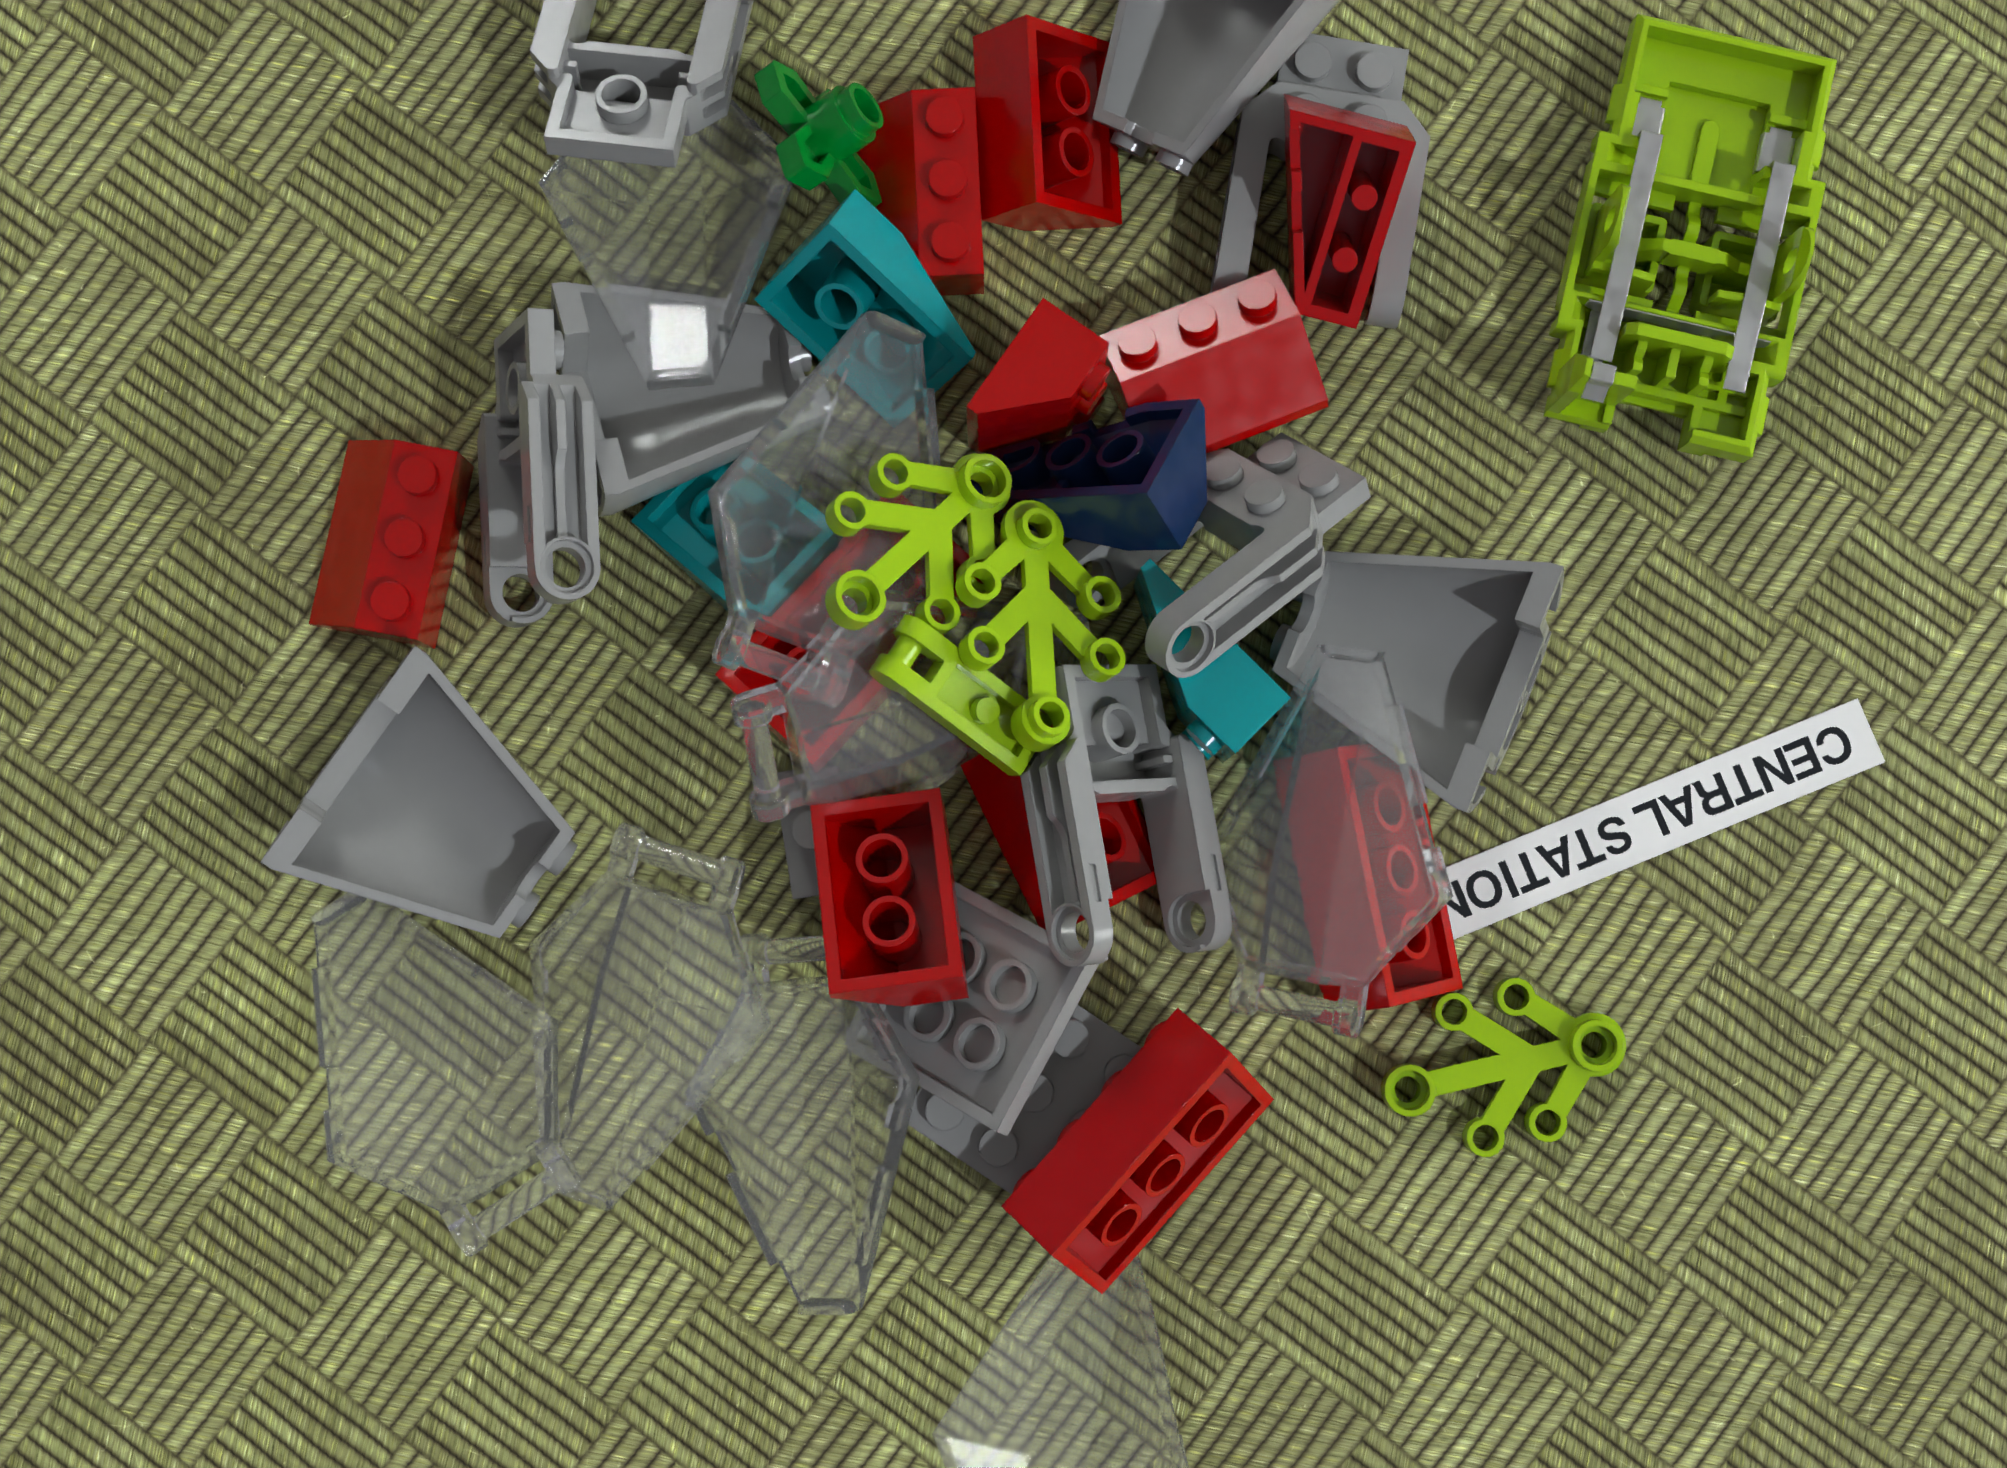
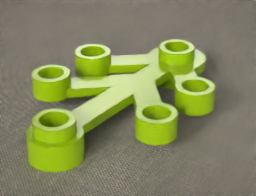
M888 453L882 456L869 470V484L876 494L890 499L899 496L907 488L948 495V497L935 509L867 500L863 495L855 491H845L838 495L827 506L825 511L826 523L835 534L842 537H851L861 529L868 528L905 533L906 535L867 571L851 570L833 582L826 592V609L832 621L845 629L859 630L866 627L884 611L886 606L885 591L925 555L926 599L916 607L915 617L930 625L940 634L945 635L958 625L961 617L960 607L954 599L952 529L966 517L969 559L959 566L956 573L957 580L958 576L970 565L983 562L995 551L994 514L1001 511L1009 501L1012 487L1011 474L1007 466L999 458L991 454L972 453L965 455L951 468L910 462L898 453ZM884 467L892 469L897 474L899 484H894L887 480L884 475ZM971 480L976 481L982 487L983 495L974 488ZM841 505H845L853 510L856 516V523L849 522L843 517L840 510ZM971 577L973 588L977 592L985 594V585ZM842 595H847L854 599L858 607L857 614L846 607ZM931 606H936L943 612L945 624L938 623L933 619L930 611Z
M1023 500L1014 504L1002 518L1000 530L1001 545L983 562L970 565L958 576L955 583L957 596L965 605L972 608H981L999 594L1001 579L1020 563L1022 590L985 626H978L964 636L959 643L958 651L960 659L969 669L980 672L988 670L1001 660L1005 652V644L1024 626L1028 699L1013 711L1011 730L1021 746L1033 752H1043L1062 741L1070 729L1069 709L1057 697L1053 633L1079 659L1083 673L1092 681H1108L1123 670L1126 662L1124 650L1118 642L1110 638L1096 639L1050 589L1049 570L1076 596V604L1079 611L1091 620L1104 619L1115 611L1121 602V592L1112 579L1106 576L1092 577L1063 546V526L1059 517L1051 508L1039 501ZM1028 524L1038 531L1040 538L1031 533ZM971 577H976L984 583L986 588L985 594L979 593L973 588ZM1092 590L1098 591L1103 596L1105 607L1095 602L1092 597ZM974 640H980L986 644L989 650V658L981 656L976 651ZM1096 651L1106 656L1109 661V669L1099 664L1096 658ZM1040 709L1049 716L1053 728L1043 723L1040 718Z
M1513 977L1505 978L1498 982L1493 990V1002L1496 1008L1505 1015H1524L1558 1038V1040L1531 1045L1473 1009L1470 1000L1466 996L1454 992L1443 993L1434 1000L1431 1007V1015L1434 1022L1442 1029L1461 1031L1496 1054L1428 1071L1414 1064H1398L1389 1069L1384 1075L1381 1082V1096L1385 1104L1392 1111L1403 1116L1414 1117L1428 1111L1433 1105L1436 1096L1502 1081L1482 1116L1471 1119L1465 1125L1462 1132L1463 1143L1471 1153L1480 1157H1492L1503 1148L1505 1143L1504 1132L1540 1071L1564 1066L1546 1102L1533 1104L1528 1108L1524 1116V1126L1530 1136L1543 1142H1554L1564 1135L1567 1129L1566 1117L1589 1078L1608 1075L1616 1070L1623 1061L1626 1052V1039L1618 1023L1607 1015L1593 1012L1584 1013L1574 1018L1536 995L1533 987L1526 980ZM1511 985H1518L1524 992V1001L1516 1009L1509 1008L1504 1001L1505 990ZM1451 999L1457 1000L1463 1009L1461 1019L1454 1024L1447 1023L1442 1016L1443 1005ZM1594 1032L1601 1039V1049L1595 1056L1589 1057L1583 1052L1581 1044L1585 1035ZM1403 1077H1411L1417 1086L1415 1096L1408 1101H1401L1395 1093L1396 1083ZM1544 1110H1550L1556 1119L1554 1129L1547 1134H1541L1535 1124L1538 1114ZM1482 1125L1490 1126L1494 1133L1492 1144L1485 1149H1479L1473 1141L1475 1130Z

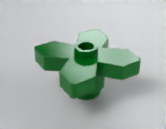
M773 60L754 74L762 104L789 135L775 147L785 178L809 191L824 181L839 204L854 189L862 194L874 207L882 203L874 173L857 154L859 150L874 141L876 131L884 123L881 109L872 94L864 86L854 82L847 87L838 85L832 90L826 89L814 98L798 73L776 60Z

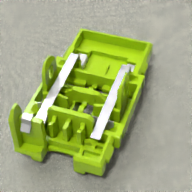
M1637 14L1629 25L1617 84H1614L1611 90L1604 122L1610 124L1609 130L1607 132L1599 130L1592 139L1590 151L1594 155L1586 165L1555 310L1559 311L1558 317L1551 324L1549 336L1559 338L1560 342L1558 349L1554 350L1546 384L1547 388H1551V393L1547 397L1543 417L1578 424L1579 428L1605 433L1612 424L1615 406L1618 403L1633 405L1684 419L1677 451L1698 456L1706 454L1744 463L1753 457L1756 438L1762 436L1770 399L1766 396L1767 387H1775L1783 381L1786 374L1806 275L1814 252L1815 233L1826 183L1813 180L1812 176L1813 171L1819 170L1826 133L1822 129L1835 73L1836 59ZM1594 196L1607 198L1604 204H1592ZM1675 201L1687 203L1685 216L1686 230L1683 239L1665 238L1667 220L1662 217L1646 214L1647 208L1671 213L1674 209ZM1701 207L1716 210L1714 224L1758 233L1757 239L1717 231L1703 245L1696 244L1701 228ZM1780 239L1785 240L1783 243L1779 245ZM1659 264L1676 268L1673 290L1665 311L1652 308L1653 300L1645 299L1654 288ZM1690 271L1696 272L1689 312L1693 317L1678 314L1687 292ZM1781 303H1783L1778 329L1766 327L1776 319Z

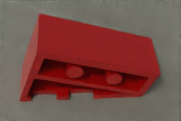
M1284 94L1289 294L1300 315L1357 329L1416 141L1406 125Z

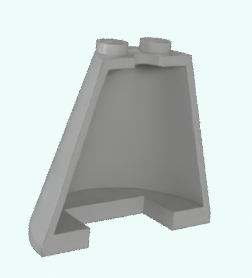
M1119 0L1092 119L1114 131L1109 141L1114 146L1139 158H1143L1149 148L1158 152L1154 160L1155 162L1171 171L1188 177L1193 165L1340 0Z
M570 282L552 283L551 309H554V330L561 331L564 339V359L559 373L560 375L583 376L593 399L598 517L614 515L816 423L826 422L827 402L823 387L821 385H813L811 376H805L804 372L811 370V352L762 306Z
M1325 551L1324 575L1293 598V600L1302 603L1299 614L1292 626L1283 623L1275 634L1270 649V659L1275 660L1272 671L1452 807L1470 813L1476 808L1485 794L1486 787L1480 785L1484 772L1496 775L1530 697L1552 633L1549 631L1550 628L1545 617L1548 610L1556 612L1559 607L1564 582V567L1551 562Z
M414 645L398 665L399 668L393 677L389 676L301 799L290 821L287 820L270 845L261 863L275 871L500 938L510 924L520 928L537 906L540 896L533 892L532 889L546 871L557 876L567 865L578 844L571 840L575 831L430 656Z

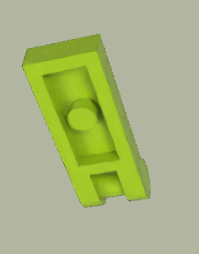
M905 614L893 631L894 636L897 638L888 654L881 653L878 655L869 670V674L883 686L901 694L1007 775L1021 776L1035 752L1027 750L1017 742L1011 730V716L1015 708L1026 701V699L990 671L980 672L969 669L960 659L958 647L921 619ZM920 653L933 662L924 678L911 669ZM1040 710L1041 720L1050 727L1052 725L1051 719Z

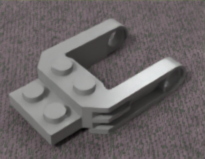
M544 0L530 53L532 60L536 63L534 72L535 77L539 80V95L551 108L543 136L547 154L676 168L683 136H691L728 114L754 0H706L693 55H687L673 49L596 41L586 42L597 0Z
M1310 34L1278 70L1276 83L1252 99L1242 110L1236 128L1210 293L1247 279L1267 154H1273L1282 161H1286L1284 94L1406 125L1416 141L1373 276L1375 283L1368 315L1364 320L1365 325L1390 329L1397 328L1406 296L1430 143V135L1407 104L1401 101L1409 49Z
M527 308L494 339L496 408L495 413H483L481 415L477 438L484 603L489 614L497 622L512 628L525 627L538 621L548 613L552 604H569L587 595L596 586L601 571L593 399L583 376L556 374V370H560L563 364L564 339L561 331L554 330V309ZM553 551L568 552L577 560L580 575L574 586L561 587L554 583ZM520 577L531 584L535 592V601L530 610L520 612L506 604L503 598V586L508 578Z
M1282 432L1263 444L1248 458L1239 455L1229 448L1207 453V503L1189 537L1204 526L1205 530L1240 551L1156 615L1147 630L1145 638V650L1148 657L1176 677H1191L1203 670L1322 577L1325 566L1323 534L1371 497L1366 477ZM1072 539L1064 545L1081 565L1092 561V572L1090 574L1092 577L1106 576L1112 579L1120 590L1137 577L1140 568L1149 559L1156 563L1172 551H1126ZM1049 570L1050 589L1058 598L1070 606L1078 608L1076 596ZM1092 590V597L1095 602L1103 598L1098 591ZM1191 626V636L1186 646L1178 653L1172 654V647L1178 635L1185 628Z
M1125 664L1120 673L1106 682L1090 680L1083 673L1080 665H1061L1055 667L1057 697L1069 709L1070 729L1067 736L1050 749L1043 752H1035L1020 776L1047 938L1053 955L1060 963L1069 967L1101 964L1108 960V954L1113 943V924L1108 899H1112L1113 896L1097 803L1131 801L1141 798L1143 802L1163 922L1168 939L1175 948L1184 953L1212 951L1221 948L1231 935L1233 915L1203 753L1185 734L1175 736L1167 728L1156 664ZM1101 665L1102 667L1109 669V665ZM1195 903L1201 906L1206 919L1205 929L1201 936L1195 933L1191 925V911ZM1080 915L1085 918L1089 928V941L1085 949L1079 944L1076 936V922Z

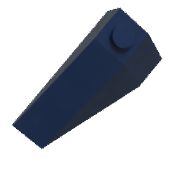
M1200 399L1147 402L1127 408L1125 412L1126 420L1097 429L1093 421L1089 420L1073 425L1072 435L1057 442L1042 446L1039 440L1031 438L983 453L999 458L1007 466L1012 478L1009 501L1001 511L994 514V522L1001 523L1004 514L1014 504L1023 500H1035L1044 503L1057 514L1063 526L1064 537L1126 551L1182 549L1207 503L1205 408ZM971 480L974 488L983 495L982 487L976 481ZM1028 524L1030 530L1037 531L1032 525Z

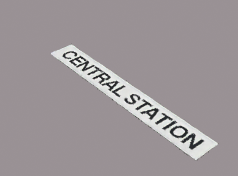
M1858 698L1440 869L1453 939L1462 937L1884 763V757Z

